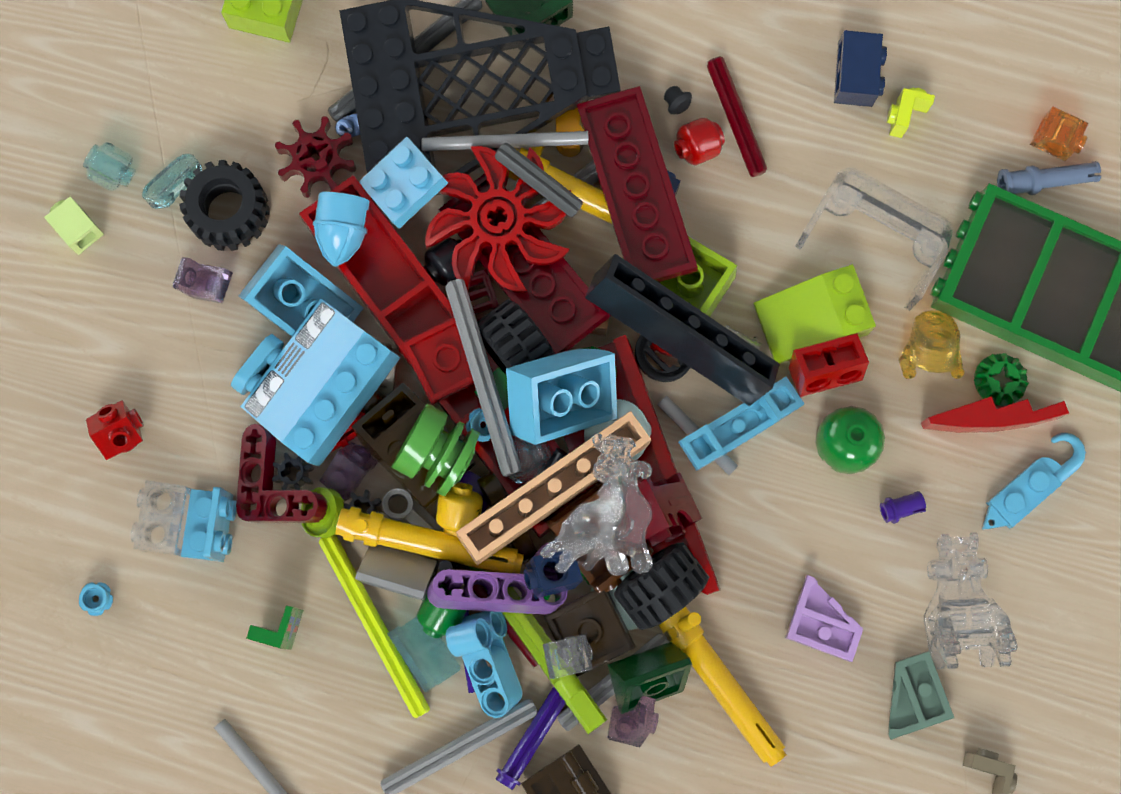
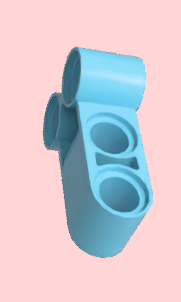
M481 611L465 616L461 624L449 627L446 631V643L453 656H462L482 710L490 717L500 718L519 703L522 698V688L503 640L507 632L504 615L502 612ZM486 660L491 664L492 669L487 665ZM498 693L503 696L504 701L499 697Z

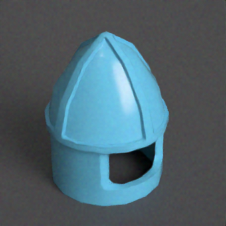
M338 192L319 193L315 221H313L312 225L314 226L315 239L320 251L332 266L337 267L348 261L360 248L364 236L367 234L364 224L366 211L369 210L370 201L368 199Z

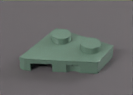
M929 651L895 662L888 727L890 740L954 718Z

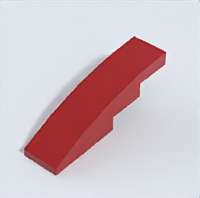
M991 396L928 417L921 422L923 429L955 433L998 432L1027 428L1057 420L1069 414L1065 401L1033 411L1028 399L996 409Z

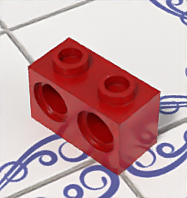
M856 333L793 350L789 371L799 396L803 397L863 381L869 360Z

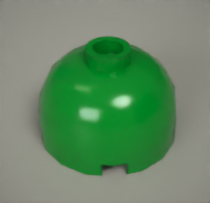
M849 406L836 409L824 418L817 429L815 443L818 455L832 467L831 469L839 473L855 474L865 471L877 462L884 449L885 435L882 424L874 414L864 408Z

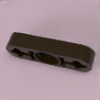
M492 471L477 480V484L490 508L507 497L501 483ZM527 531L510 542L512 548L518 549V553L524 554L523 564L529 561L537 552Z

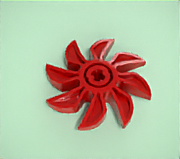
M471 146V150L486 174L490 188L487 192H479L470 175L456 172L442 175L448 184L438 193L472 204V208L468 212L446 208L432 219L426 231V248L454 234L472 229V236L457 244L453 251L452 267L456 279H463L468 290L482 250L489 246L492 247V252L490 253L488 269L495 281L507 290L527 292L512 266L510 256L507 253L508 248L512 245H517L526 261L533 265H550L560 261L569 253V248L538 240L531 235L525 234V230L530 226L551 230L558 226L566 218L567 214L550 201L530 209L524 208V204L527 201H531L540 193L521 178L516 183L514 190L506 191L505 188L510 171L495 159L496 151L483 146ZM529 147L527 158L544 171L540 157ZM500 212H503L506 222H499L497 226H494L495 224L491 217H498Z

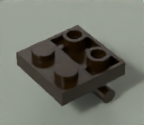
M580 744L521 783L527 794H611Z

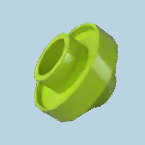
M317 487L311 491L321 493L325 497L328 507L326 515L319 522L301 523V525L310 536L328 538L336 532L341 509L344 508V502L340 494L334 489ZM313 503L301 505V510L308 511L313 509Z

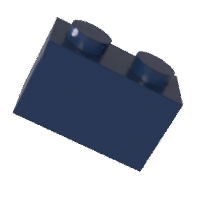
M844 30L837 49L834 103L872 107L878 96L883 95L885 77L880 76L881 66L885 65L887 57V47L882 46L883 34Z

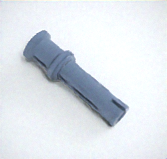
M1092 161L1091 163L1039 169L1033 165L1019 171L1009 172L1008 169H1002L998 173L997 186L1013 194L1028 193L1029 195H1036L1044 188L1099 182L1101 175H1095L1094 173H1101V167L1097 161Z

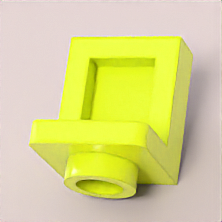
M903 88L897 98L896 105L891 104L886 123L891 124L889 135L902 138L909 128L912 110L928 112L934 103L935 96L927 94L921 88Z

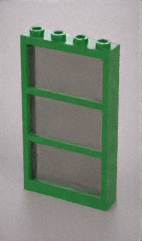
M990 183L981 192L976 191L968 205V209L972 210L969 220L964 219L955 237L960 239L956 250L951 248L944 260L943 266L947 268L943 279L938 277L931 290L930 295L935 297L931 308L1121 392V241Z

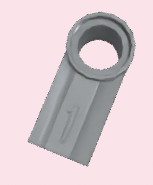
M396 488L391 489L385 494L382 506L388 518L443 532V528L437 524L436 519L416 502L406 490ZM396 496L404 497L408 501L406 511L401 514H394L388 507L390 500Z

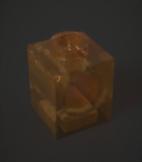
M1052 106L1042 118L1030 145L1066 161L1073 153L1079 154L1088 139L1084 132L1089 123Z

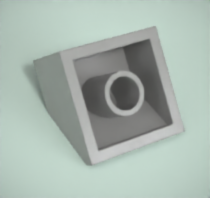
M377 545L376 547L369 546L355 579L371 586L423 601L426 599L428 586L436 576L440 563L429 556Z

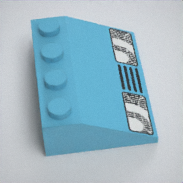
M320 299L240 407L307 463L320 466L401 357L323 299Z

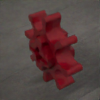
M327 116L321 118L320 128L313 133L305 132L300 121L294 120L292 124L295 131L299 134L297 142L292 145H285L279 141L275 143V148L279 154H286L292 157L290 165L279 169L278 175L284 182L294 175L304 177V183L300 191L305 198L310 197L311 187L315 182L324 181L328 183L330 190L337 187V184L332 180L337 170L346 169L352 173L356 171V165L353 160H345L339 156L341 149L353 144L351 134L346 132L338 139L328 137L327 132L331 127V123ZM317 153L320 159L315 161L311 156Z

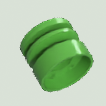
M427 403L403 443L391 468L411 479L417 475L422 467L426 468L428 472L424 486L430 488L437 476H440L442 479L436 493L446 496L467 470L475 454L474 450L480 432L472 428L463 441L460 440L459 437L464 428V423L458 422L449 433L444 431L448 414Z

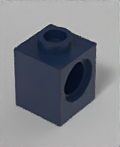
M573 547L534 556L525 565V584L529 590H533L535 599L575 589L583 581ZM544 567H550L556 571L557 581L549 580L544 575Z

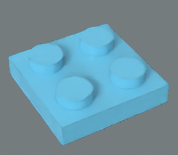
M408 137L400 142L359 181L365 191L399 229L448 184L446 179Z

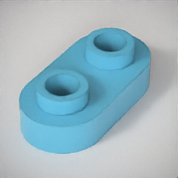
M273 334L267 336L236 373L231 382V387L241 395H245L248 392L251 393L263 374L281 353L284 342Z

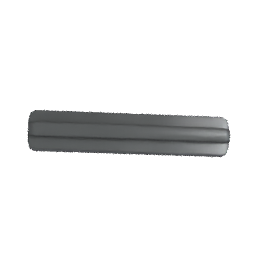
M504 143L495 154L497 161L569 217H573L581 209L583 204L581 199L510 144Z

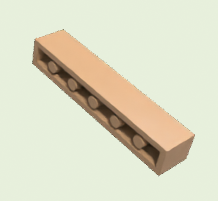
M631 411L459 529L456 532L458 539L476 565H479L648 447L651 438Z

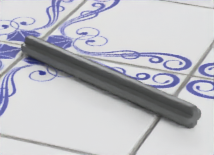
M461 0L453 7L479 11L483 5L481 0ZM442 15L414 38L416 54L429 52L455 31L454 17ZM462 19L461 23L463 24L468 19ZM353 89L328 108L329 115L335 122L356 112Z

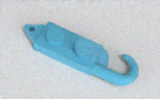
M1059 433L1052 437V443L1059 441L1069 442L1073 447V456L1062 466L1055 460L1047 457L1037 459L986 503L989 507L982 529L987 530L1007 526L1009 529L1013 528L1060 487L1066 479L1081 467L1085 460L1086 451L1082 441L1070 433ZM989 520L993 522L992 526L989 525Z

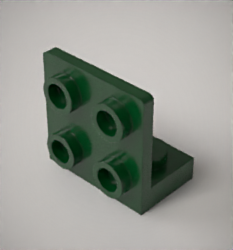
M485 0L487 6L495 15L559 26L573 17V0ZM503 26L509 36L525 32L522 29Z

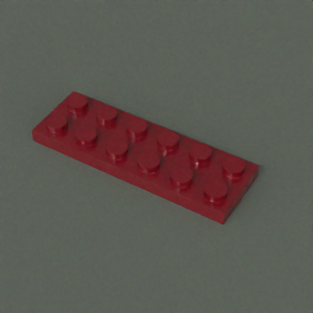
M634 87L577 104L583 130L589 133L588 146L623 259L657 282L698 271L641 87Z
M485 173L474 181L479 192L484 193L489 190L490 185ZM453 197L438 210L441 212L446 208H452L468 212L471 210L472 204ZM500 212L498 217H491L495 224L494 226H497L499 222H506L503 212ZM534 226L526 228L525 234L551 243L539 228ZM468 229L457 234L463 241L472 236L473 230ZM512 245L508 248L507 253L510 256L512 266L527 292H513L502 286L500 288L511 301L517 303L529 315L543 333L555 354L568 351L611 317L609 313L585 298L589 288L564 258L550 265H533L526 261L517 245ZM487 246L483 248L478 260L490 274L488 263L492 247Z

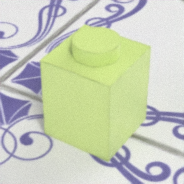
M71 197L55 203L51 207L50 213L44 217L65 243L78 255L104 235Z

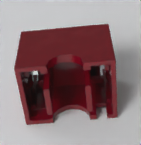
M680 472L672 475L667 480L662 479L653 483L650 478H646L607 502L628 549L640 547L645 544L644 541L649 539L652 546L664 540L668 543L685 534V528L702 519Z

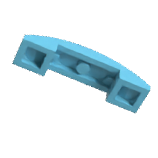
M786 376L774 383L773 389L751 406L745 403L741 404L712 423L706 424L681 439L678 443L697 471L802 407L804 402Z

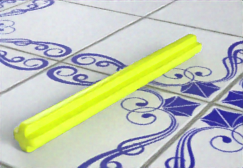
M334 534L328 538L319 539V544L412 717L418 718L430 710V707L363 583L355 579L357 572L338 537Z

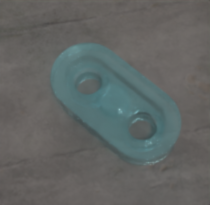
M183 154L177 157L144 187L142 197L153 209L169 207L180 195L181 190L187 189L184 184L187 177L193 179L195 177L193 171L197 168L202 171V165L192 154Z

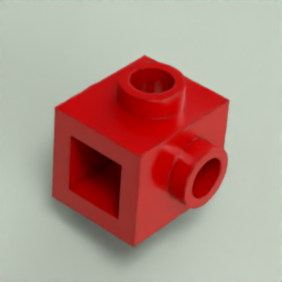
M123 400L115 404L105 405L96 414L86 418L89 436L106 460L122 452H129L137 444L143 442L140 428L144 426L138 412L135 409L129 410Z

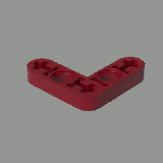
M260 424L248 426L243 432L241 440L236 500L238 517L244 521L254 523H316L322 520L326 515L328 507L327 501L321 493L308 490H273L272 478L274 477L273 463H275L276 437ZM262 436V441L256 444V439ZM261 454V459L254 458V455ZM259 464L261 476L259 480L253 482L251 473L253 468ZM255 488L258 489V492H251V490ZM281 498H284L287 504L286 511L279 516L276 512V505ZM313 503V509L308 511L299 509V504ZM257 504L256 509L251 510V505Z

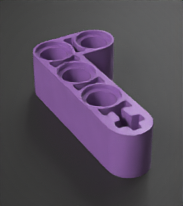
M549 542L542 545L534 556L562 550L564 547L559 543ZM544 567V575L549 580L557 581L556 571L552 568ZM451 569L442 570L437 573L427 589V597L430 603L441 609L544 615L551 614L559 608L566 600L568 591L554 594L555 602H548L543 597L535 599L533 590H529L525 584L524 574ZM442 583L446 584L448 590H452L449 595H445L444 589L439 588ZM479 584L485 587L488 594L487 598L477 597L473 592V585ZM513 586L519 589L522 596L521 600L512 599L508 595L507 587Z

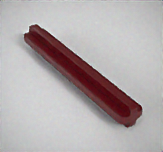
M721 56L708 61L707 68L745 165L751 177L760 176L766 172L767 165L724 58Z

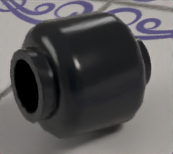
M448 237L425 252L424 260L426 265L423 267L434 282L446 286L449 281L456 280L452 267V255L455 246L462 242L461 239L456 241L454 238Z

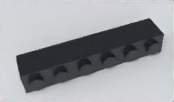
M614 254L594 274L585 296L587 300L746 405L751 406L773 389L780 366L778 362L617 254Z

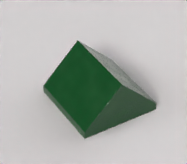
M668 642L608 664L620 714L683 692L692 666L690 658L672 642Z

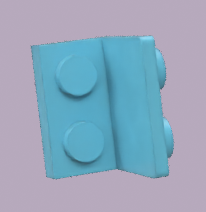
M213 487V491L191 489L181 557L224 562L225 555H229L232 548V535L228 534L230 521H234L237 514V501L233 500V494L221 487Z

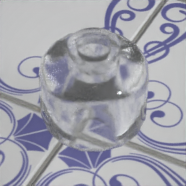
M520 438L513 439L521 471L504 477L511 479L515 483L522 484L532 480L546 470V464L551 458V452L546 442L534 445Z

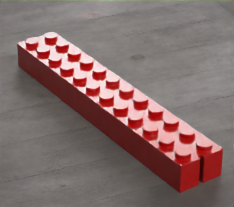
M352 175L330 192L356 195L370 201L364 224L367 234H365L362 244L348 261L337 266V268L412 367L401 343L454 317L452 308L446 296L355 176ZM318 200L299 213L305 226L314 238L315 230L312 224L315 221ZM486 351L491 370L494 372L499 366ZM475 384L438 402L454 425L458 422L464 423V428L461 432L464 438L468 433L466 423L469 421L470 413L475 409L481 408L479 398L474 393L476 391ZM508 408L504 413H505V416H506V419H507V422H508V426H509V429H510L509 408ZM482 421L480 427L484 428L486 423ZM511 435L521 465V471L511 476H503L501 474L491 439L485 442L477 441L474 451L489 472L492 471L508 496L522 484L529 482L542 472L556 448H560L554 439L534 445ZM585 491L532 527L539 539L551 531L545 521Z

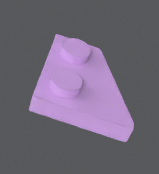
M807 575L785 638L853 662L863 628L852 617H849L842 609V606L818 585V581L814 577Z

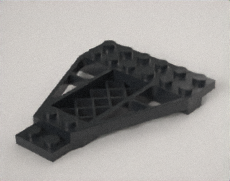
M388 0L339 10L367 173L406 137L416 145L436 168L433 151L422 150V138L472 129L474 136L481 135L480 130L482 127L539 116L538 119L514 134L534 133L565 112L576 109L579 103L621 91L609 26L577 33L576 29L420 0ZM414 9L454 17L458 40L456 46L416 54L409 10ZM468 19L522 29L525 32L466 44L461 20ZM544 43L546 52L535 44ZM523 47L515 59L503 52ZM530 48L544 57L534 72L520 63ZM490 54L483 66L471 58ZM498 54L512 63L502 78L488 70ZM458 60L451 72L440 65V63ZM466 61L480 69L470 84L456 76ZM547 63L551 84L539 76ZM427 66L420 76L419 68ZM435 67L447 75L438 91L425 83ZM517 67L530 76L521 91L507 83ZM485 74L499 82L489 97L475 89ZM453 80L466 88L457 103L443 95ZM535 80L549 88L540 104L526 96ZM422 86L434 94L427 107H425ZM503 87L517 95L508 110L494 102ZM471 93L485 101L476 116L462 108ZM554 95V101L549 102L551 97ZM440 99L453 107L443 123L430 115ZM522 99L531 104L530 106L517 108ZM490 106L499 110V112L485 114ZM458 112H461V113L464 114L466 117H468V118L453 120V119L456 117V115L458 114ZM428 118L436 124L429 125ZM491 148V149L497 152V150H498L499 148ZM477 158L453 173L458 172L468 175L481 167Z

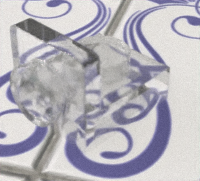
M586 635L565 637L561 640L542 644L549 679H556L593 669L591 663L592 649L587 642Z

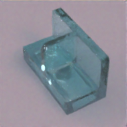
M415 617L402 627L398 626L387 634L426 693L459 672L461 667L443 639L427 635L423 631L424 627Z

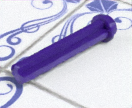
M555 687L550 691L503 769L497 768L496 770L498 775L495 779L511 790L515 788L516 784L518 786L521 785L518 779L565 705V701Z

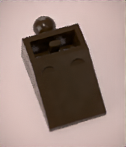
M404 383L400 384L385 398L376 390L361 410L365 415L351 427L361 445L426 509L438 498L439 494L436 491L442 477L437 476L430 488L424 486L428 472L426 468L422 467L412 479L391 468L426 404ZM444 426L443 430L449 433L447 428ZM473 458L465 473H467L473 466L476 465Z

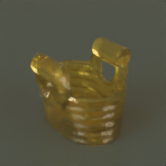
M931 310L920 313L914 318L915 322H913L914 327H912L911 337L903 348L902 356L898 359L904 378H914L916 376V367L927 372H950L951 376L955 379L963 377L964 369L959 345L961 337L954 319L939 311Z

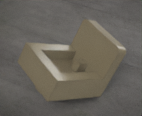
M978 748L977 754L965 752L962 766L996 775L992 794H1013L1017 785V774L1014 773L1016 765L998 761V753Z

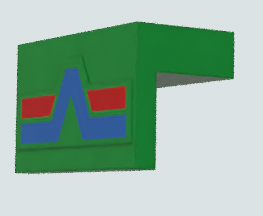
M286 605L278 631L250 625L246 639L280 649L291 650L304 610Z

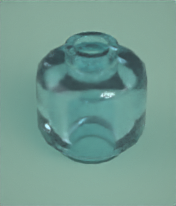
M104 142L100 146L95 144L83 163V167L86 168L87 178L109 191H115L120 185L127 187L136 170L131 168L132 156L109 142Z

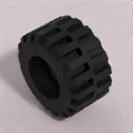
M219 160L218 166H214L212 161L205 163L206 169L200 171L199 168L193 171L195 177L193 179L187 177L184 182L187 190H181L179 197L184 203H180L179 206L180 211L184 215L185 223L196 237L201 239L205 245L209 247L214 245L217 250L224 251L225 246H228L231 251L238 250V244L240 243L247 247L251 244L249 239L252 236L258 239L261 236L259 228H266L268 221L265 215L270 214V208L267 204V195L253 173L248 168L243 169L239 163L234 161L229 166L226 160ZM227 192L242 195L241 206L232 217L224 220L209 218L210 204L217 196Z
M509 299L477 321L484 347L505 374L506 368L555 354L553 348L529 315L517 303Z
M683 542L672 544L649 558L650 560L645 566L637 571H632L626 576L614 592L615 598L639 630L652 628L666 621L688 605L706 586L709 580L708 574Z

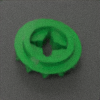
M1007 353L991 354L979 363L974 374V383L979 395L983 399L992 396L994 404L997 406H1007L1017 402L1024 396L1029 384L1026 375L1027 369L1023 368L1019 358H1013L1007 355ZM1004 367L1005 377L1014 381L1004 384L1003 389H1001L1000 382L992 376L998 375Z

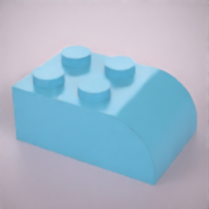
M576 349L506 368L510 432L513 436L537 445L618 418L615 353L600 349Z

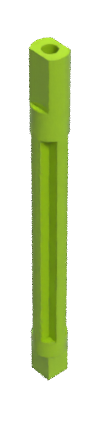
M469 566L472 571L492 572ZM513 586L507 587L508 595L512 599L521 600ZM502 612L587 734H590L605 723L608 719L533 614Z

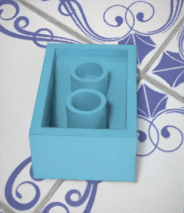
M281 244L277 245L238 295L291 337L320 299H323L352 322L364 309V307L297 254Z

